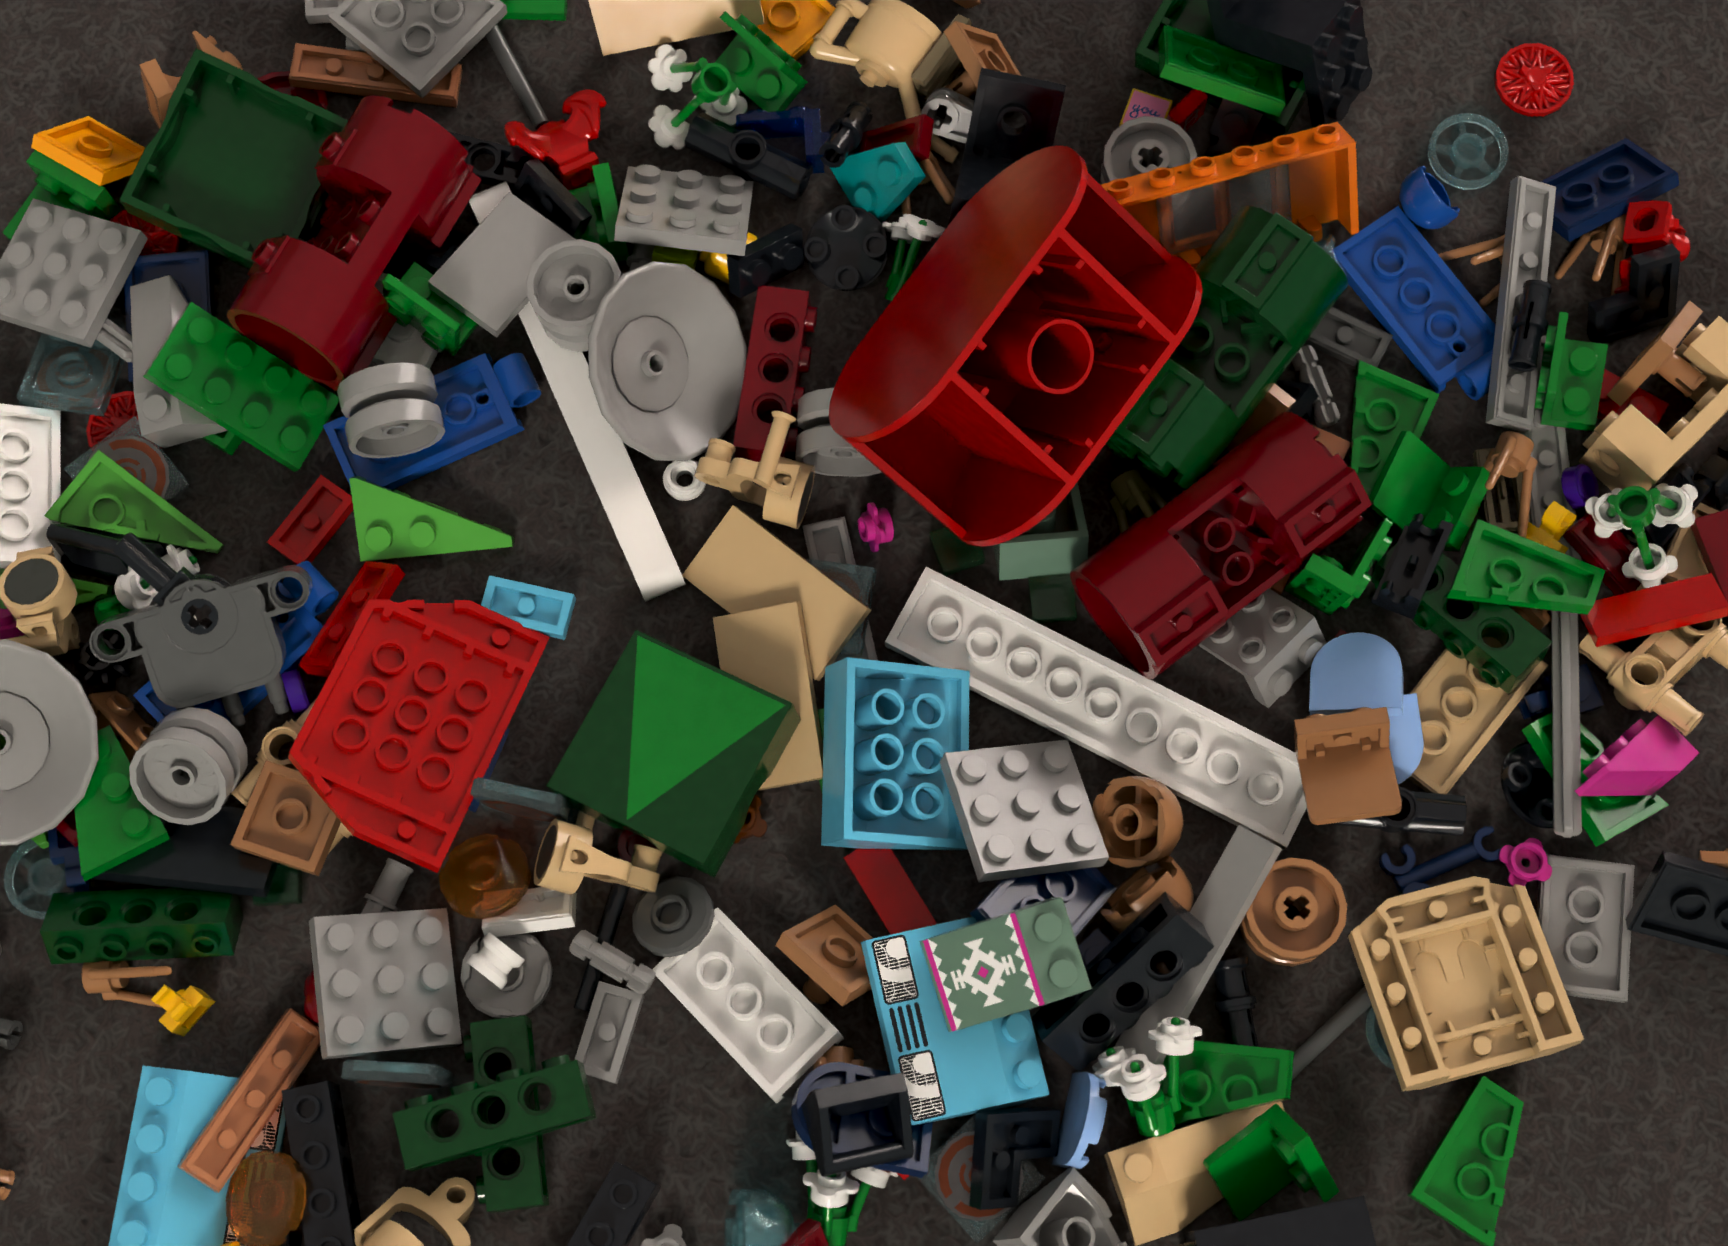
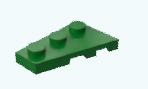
M1359 360L1355 373L1348 467L1356 471L1368 497H1370L1400 432L1411 431L1420 439L1440 394Z
M1478 519L1472 528L1447 598L1588 615L1594 606L1606 570Z
M1551 712L1529 724L1521 731L1553 779ZM1580 723L1582 784L1588 779L1582 771L1597 759L1604 750L1603 743ZM1658 794L1653 797L1651 795L1582 796V826L1595 847L1666 808L1669 804Z
M110 725L98 730L99 759L85 797L74 807L81 876L85 882L170 839L160 818L153 815L138 801L130 785L129 766L131 763Z
M1194 1040V1051L1187 1055H1180L1178 1095L1181 1110L1173 1113L1176 1125L1289 1100L1294 1051ZM1169 1055L1165 1057L1162 1063L1166 1069V1077L1159 1081L1160 1088L1164 1094L1168 1093Z
M1485 1076L1479 1077L1408 1193L1409 1197L1483 1246H1494L1496 1222L1499 1208L1503 1204L1506 1190L1504 1189L1509 1161L1513 1157L1524 1102Z

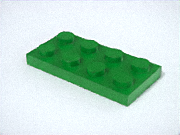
M193 302L186 306L143 375L150 382L293 472H296L302 466L323 430V425L327 423L339 402L338 396Z

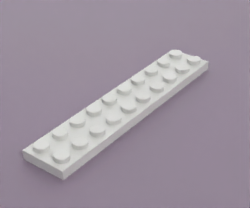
M925 567L885 640L887 648L923 666L970 671V690L1138 776L1162 782L1175 795L1236 826L1241 825L1283 850L1288 847L1307 808L1295 752L928 567Z

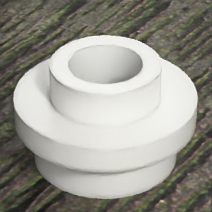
M696 460L673 461L666 467L663 474V484L671 497L680 501H689L697 498L704 491L706 483L694 476L698 465ZM683 474H689L693 477V481L689 486L684 487L677 483L678 478Z

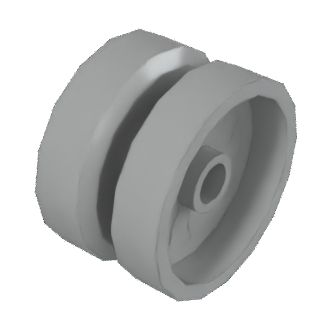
M1142 116L1126 121L1113 131L1105 145L1100 172V184L1149 172L1156 168H1173L1190 163L1193 159L1197 158V152L1191 137L1178 124L1163 117ZM1191 190L1171 195L1173 217L1183 209Z
M583 239L562 241L547 248L533 262L527 277V297L550 339L560 347L576 352L588 351V336L600 300L622 276V273L613 255L600 244Z
M407 362L381 364L353 373L339 384L337 393L341 411L346 418H349L345 424L348 447L353 454L379 459L412 454L434 445L442 439L446 432L442 412L439 406L434 403L438 393L434 375L428 367Z
M834 388L808 392L798 399L797 422L798 427L803 432L796 437V461L814 465L816 474L827 476L863 477L882 473L832 429L829 421V406Z
M187 707L174 710L158 722L149 737L135 752L129 766L130 785L138 801L155 816L170 823L183 825L206 822L221 810L228 800L230 793L234 791L242 779L248 766L247 747L240 732L226 718L208 709Z

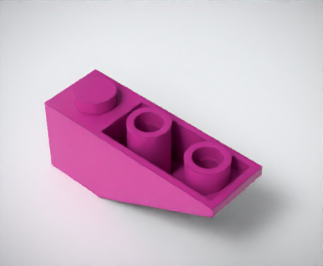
M1657 715L1648 724L1640 718L1582 771L1588 779L1575 792L1579 796L1653 795L1680 773L1699 752L1672 724L1661 716Z

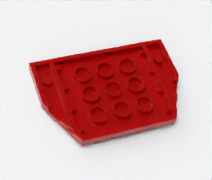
M368 599L293 743L288 759L353 836L438 873L550 637L536 630L523 627L521 623L470 600H454L453 603H424V600H406L397 603L388 599Z

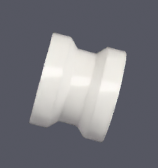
M488 932L483 939L484 946L478 953L471 954L466 962L500 989H503L508 982L507 975L513 968H519L525 960Z

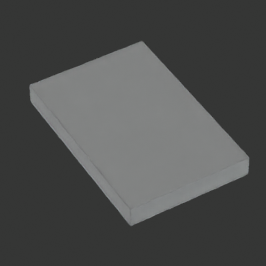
M509 192L429 279L428 288L497 338L529 302L527 297V277L533 262L547 248L562 241L576 239Z
M1546 854L1548 864L1552 868V875L1547 881L1541 882L1538 880L1536 915L1567 996L1620 1003L1627 1002L1631 930L1627 929L1626 917L1633 906L1635 865Z

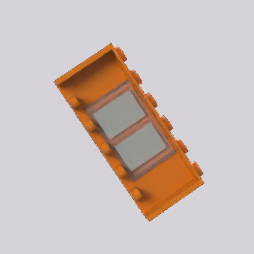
M1338 122L1322 124L1288 135H1280L1274 138L1273 141L1255 146H1239L1229 153L1218 156L1198 157L1188 164L1173 168H1156L1149 172L1100 184L1172 256L1186 260L1194 269L1201 261V256H1205L1238 210L1246 205L1260 208L1273 215L1275 212L1279 213L1312 235L1314 242H1318L1323 238L1322 224L1339 220L1351 235L1359 233L1356 141Z

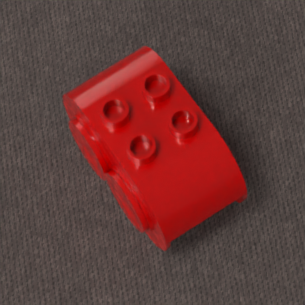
M1061 145L1037 150L1005 168L964 205L849 357L836 382L829 406L830 425L841 438L963 542L972 546L984 547L1009 541L1034 527L1064 500L1181 343L1193 324L1201 304V278L1198 272L1186 260L1172 256L1088 173L1086 162L1075 150Z

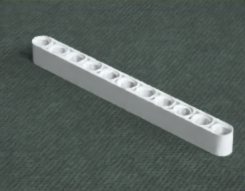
M506 181L476 193L470 198L469 203L479 224L511 192ZM529 301L518 315L525 327L529 340L645 602L686 585L624 443L601 414L589 379V365L583 352L560 347L550 339Z

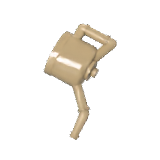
M860 0L838 1L835 5L836 9L820 33L815 35L814 42L810 46V54L818 60L855 66L861 75L860 80L869 87H874V85L885 87L888 85L898 88L906 119L921 115L912 74L943 33L926 16L900 0H871L868 5ZM850 17L857 18L859 22L846 40L845 47L833 45L834 40ZM932 134L930 149L944 157L945 161L953 163L959 152L954 146L951 147L940 137Z

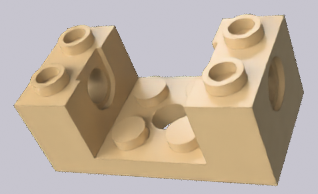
M1718 316L1708 327L1699 323L1675 351V353L1700 373L1705 374L1706 378L1689 396L1696 404L1666 434L1630 404L1620 415L1611 411L1582 444L1588 451L1579 462L1587 465L1594 475L1611 491L1615 488L1624 489L1630 486H1639L1649 491L1728 411V323L1722 317Z

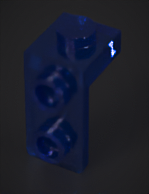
M798 106L790 108L788 111L775 112L756 109L746 114L736 115L738 130L750 129L757 131L764 139L805 136L806 162L813 166L812 174L824 173V163L820 159L823 155H819V150L830 134L829 131L821 132L820 108L809 109Z

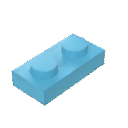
M489 575L481 606L519 622L523 627L536 630L549 637L565 640L576 597L572 593Z

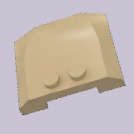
M1472 876L1387 898L1366 920L1354 928L1348 936L1402 1091L1421 1090L1544 1057L1578 1045L1584 1040L1526 886L1515 884L1513 887L1490 883V879Z

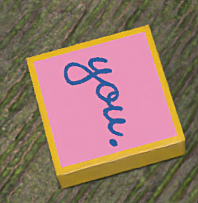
M1133 88L1119 127L1128 120L1142 116L1163 117L1167 119L1173 101Z

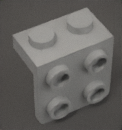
M1267 589L1230 617L1224 626L1201 642L1199 646L1244 675L1255 699L1269 708L1280 696L1285 695L1290 690L1292 684L1312 665L1314 657L1326 644V640L1315 616L1273 590Z

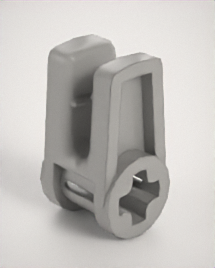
M939 88L930 93L921 114H926L934 119L932 134L966 144L974 100L952 89ZM939 105L948 107L944 118L937 116Z

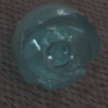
M733 1189L728 1205L737 1206L735 1217L725 1218L724 1246H783L789 1240L792 1232L801 1224L794 1223L790 1208L778 1195L760 1189Z

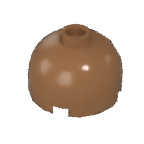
M1143 776L1116 778L1107 783L1111 785L1106 788L1103 794L1097 795L1093 802L1092 810L1107 852L1110 855L1108 860L1124 868L1153 865L1170 855L1182 836L1184 825L1182 807L1174 793L1162 782Z
M1170 855L1158 862L1157 864L1160 867L1150 873L1144 866L1137 870L1109 897L1107 902L1110 904L1111 909L1101 908L1100 913L1118 934L1124 931L1164 892L1169 894L1190 913L1194 900L1192 885L1184 871Z

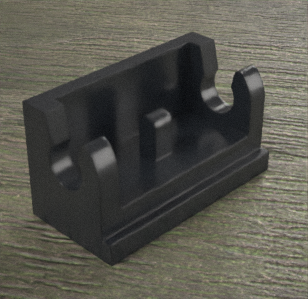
M1415 514L1409 526L1405 525L1371 601L1375 605L1414 620L1454 524L1441 520L1435 529L1428 528L1422 524L1424 519L1422 514Z

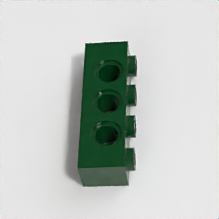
M1397 543L1376 563L1371 580L1375 584L1376 589ZM1443 553L1429 583L1432 589L1426 590L1412 621L1424 630L1430 629L1441 638L1451 654L1460 659L1465 658L1478 669L1480 676L1489 685L1495 688L1500 687L1510 694L1544 659L1552 641L1508 605L1447 598L1458 565ZM1459 609L1465 613L1467 618H1454L1447 610ZM1493 637L1501 643L1502 647H1490L1485 644L1482 638Z
M164 887L53 893L40 933L51 964L230 956L235 953L243 921V913L237 894Z
M522 1015L470 1022L471 1035L464 1036V1053L467 1063H473L474 1079L478 1082L479 1088L497 1083L491 1077L490 1066L499 1056L509 1057L512 1065L511 1070L523 1068L524 1074L536 1072L532 1021L530 1018ZM538 1086L529 1095V1104L534 1111H540ZM494 1098L485 1105L483 1114L488 1124H496L494 1113L496 1108L504 1103L501 1098ZM543 1135L475 1154L476 1157L482 1156L483 1175L477 1176L476 1189L479 1203H486V1212L498 1213L549 1206ZM514 1148L520 1155L519 1168L513 1174L504 1175L499 1169V1158L504 1151Z
M562 1055L541 1062L543 1069L536 1072L524 1074L523 1068L513 1069L497 1074V1083L479 1088L477 1081L468 1082L450 1088L451 1096L433 1101L432 1095H424L405 1101V1110L392 1113L405 1169L418 1171L596 1119L597 1116L583 1063L578 1060L570 1061L569 1055ZM547 1085L552 1094L551 1102L545 1109L534 1111L529 1104V1095L535 1087ZM501 1098L505 1104L504 1117L496 1124H488L483 1114L484 1107L490 1100ZM454 1111L459 1118L458 1130L454 1135L444 1138L438 1130L439 1119L443 1114Z

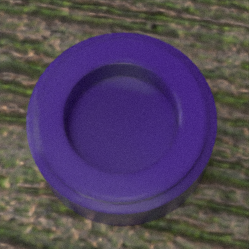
M1578 464L1563 470L1561 477L1562 490L1567 502L1573 509H1583L1590 497L1599 496L1597 479L1587 465Z
M294 669L281 673L294 716L302 714L310 706V700L300 670Z

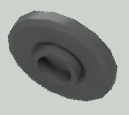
M675 876L662 879L658 882L655 893L645 891L637 901L632 915L633 932L640 945L653 955L674 957L686 954L697 947L710 932L715 917L714 902L706 888L692 878Z

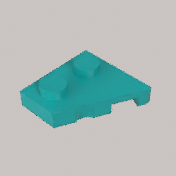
M906 142L891 143L847 156L845 162L840 167H830L852 206L870 212L881 224L926 177Z

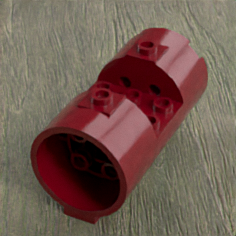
M377 95L364 97L343 130L338 133H331L319 149V153L322 156L314 167L317 170V178L323 189L337 204H332L323 213L320 219V224L323 227L316 238H311L304 242L285 235L263 240L252 254L251 259L254 261V264L247 273L250 277L227 312L228 320L236 331L305 376L328 385L334 391H337L340 382L348 376L368 368L397 320L396 317L388 312L389 307L386 299L374 285L401 241L412 244L421 251L440 249L482 180L473 173L474 166L465 162L469 154L467 150L444 127L416 109H413L410 114L406 111L392 108L393 101L391 98Z
M1288 411L1279 414L1211 466L1210 472L1149 518L1143 517L1070 572L1073 587L1095 624L1121 656L1146 678L1154 679L1224 626L1230 617L1289 572L1292 573L1304 565L1313 553L1317 555L1363 520L1361 514L1372 505L1356 471L1348 467L1338 453L1333 456L1321 442L1314 440L1319 436L1320 432L1302 417Z

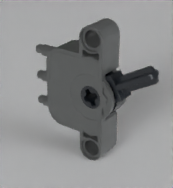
M129 532L124 535L114 546L113 552L159 593L152 599L156 604L114 615L103 620L91 633L89 639L93 655L100 661L107 663L119 662L142 655L152 688L158 699L166 705L179 710L187 707L195 708L194 705L221 698L226 715L230 718L231 724L234 727L242 726L246 722L243 714L244 708L238 692L265 685L270 703L273 704L277 714L288 712L290 709L287 702L288 697L280 675L287 653L285 641L276 616L294 611L305 604L313 587L312 578L309 573L302 567L288 565L238 579L234 585H231L224 578L212 574L193 575L184 566L177 573L133 533ZM285 577L296 578L302 585V595L297 598L285 597L279 590V580ZM204 605L209 606L212 610L209 613V619L204 618L199 622L193 617L197 611L196 608L200 609ZM115 629L122 633L125 639L124 648L116 650L109 648L103 641L104 630Z

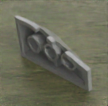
M168 275L130 286L133 385L141 436L162 448H167L227 431V429L143 377L182 312L189 304L175 279Z
M1074 1167L1068 1168L1022 1203L992 1240L997 1246H1128L1126 1241H1120L1109 1219L1113 1215L1106 1201Z

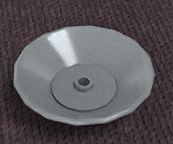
M652 261L624 273L600 300L588 336L589 379L602 416L626 445L653 460L688 461L707 452L709 439H722L737 421L747 359V346L736 312L716 284L689 266L677 263Z
M0 639V734L6 739L5 747L0 750V846L19 845L56 828L85 797L99 759L98 728L96 714L80 681L50 654L9 639Z

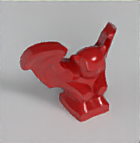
M586 89L578 91L569 96L563 103L562 112L571 115L566 122L564 119L547 122L540 126L537 131H531L524 126L523 122L509 121L504 127L506 139L511 146L518 145L533 158H538L542 163L544 161L547 162L552 171L559 175V181L568 190L585 187L587 183L595 181L592 166L599 164V158L595 152L589 151L588 143L599 136L600 108L606 106V100L595 90Z
M1657 200L1630 202L1624 226L1623 241L1626 244H1632L1633 255L1673 244L1681 253L1680 262H1683L1689 255L1691 244L1689 238L1684 236L1686 230L1679 224V219L1672 215V205L1670 202ZM1631 257L1623 259L1619 263L1621 286L1615 288L1614 293L1616 294L1629 290Z

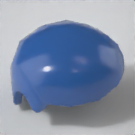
M1420 166L1409 173L1401 183L1399 201L1405 215L1414 224L1425 229H1439L1447 226L1458 217L1460 209L1458 207H1451L1450 199L1444 186L1432 174L1425 172V166Z

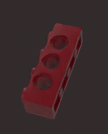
M764 285L758 287L733 445L736 448L735 458L739 457L760 462L772 423H765L759 419L764 412L769 410L781 411L793 417L795 412H798V399L805 394V387H799L801 372H809L811 362V347L805 346L807 332H815L818 309L817 307H811L809 291ZM779 331H789L794 335L786 342H778L772 338ZM776 370L787 374V377L781 382H771L766 379L770 372ZM793 423L790 424L780 455L784 458H788V453L796 454V437L799 435V428L793 427Z

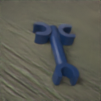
M1485 826L1476 831L1470 843L1417 866H1414L1416 861L1414 850L1408 844L1400 848L1405 859L1403 866L1393 865L1387 853L1379 857V865L1387 875L1392 876L1397 890L1400 892V895L1430 888L1424 882L1477 859L1483 862L1496 861L1499 859L1501 848L1489 852L1482 847L1483 837H1487L1494 832L1492 826Z

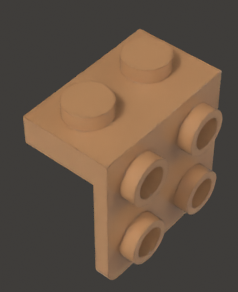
M1361 707L1346 713L1332 715L1313 714L1303 719L1294 720L1295 753L1311 823L1324 825L1395 815L1401 811L1402 800L1389 748L1390 720L1387 707L1374 709Z

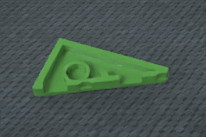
M99 449L44 515L49 520L121 535H126L130 532L141 539L216 554L225 546Z
M361 476L349 478L360 562L514 546V536L503 532L497 527L475 522L459 516L457 512L428 501H419L411 498L409 494L396 489L390 490L366 481V478Z

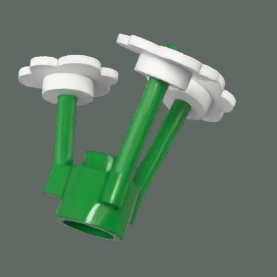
M667 44L660 45L655 52L656 58H652L648 62V69L653 73L651 82L655 89L663 91L669 88L671 92H679L683 86L682 82H687L692 78L691 87L695 95L681 111L677 109L672 111L666 105H659L654 109V117L648 121V125L655 132L654 139L661 147L667 148L672 145L673 148L681 150L685 146V138L690 126L685 120L699 106L706 110L705 114L730 126L737 123V116H741L747 111L748 104L746 99L738 96L739 88H737L735 82H732L729 71L722 64L708 63L704 57L696 62H685L687 59L686 52L682 49L674 50L673 47Z
M903 214V217H899L898 222L882 223L885 231L891 233L890 238L897 241L892 271L886 284L888 290L884 298L892 301L911 276L922 241H931L932 237L939 238L945 231V228L936 225L931 220L921 219L911 214ZM907 244H911L904 266L902 268Z

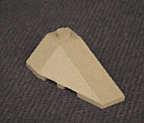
M1276 1102L1284 1110L1282 1102ZM1276 1103L1223 1114L1171 1131L1162 1136L1153 1137L1108 1152L1104 1155L1135 1246L1181 1231L1223 1198L1203 1164L1204 1159Z

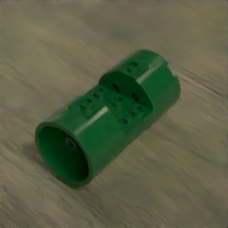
M1242 206L1196 266L1195 270L1202 281V299L1193 324L1181 343L1106 443L1110 447L1109 451L1131 468L1141 469L1145 478L1153 481L1154 484L1166 491L1173 484L1179 488L1176 494L1180 495L1209 472L1211 466L1218 460L1348 286V279L1341 267L1325 250L1313 241V236L1277 212L1273 215L1257 207Z

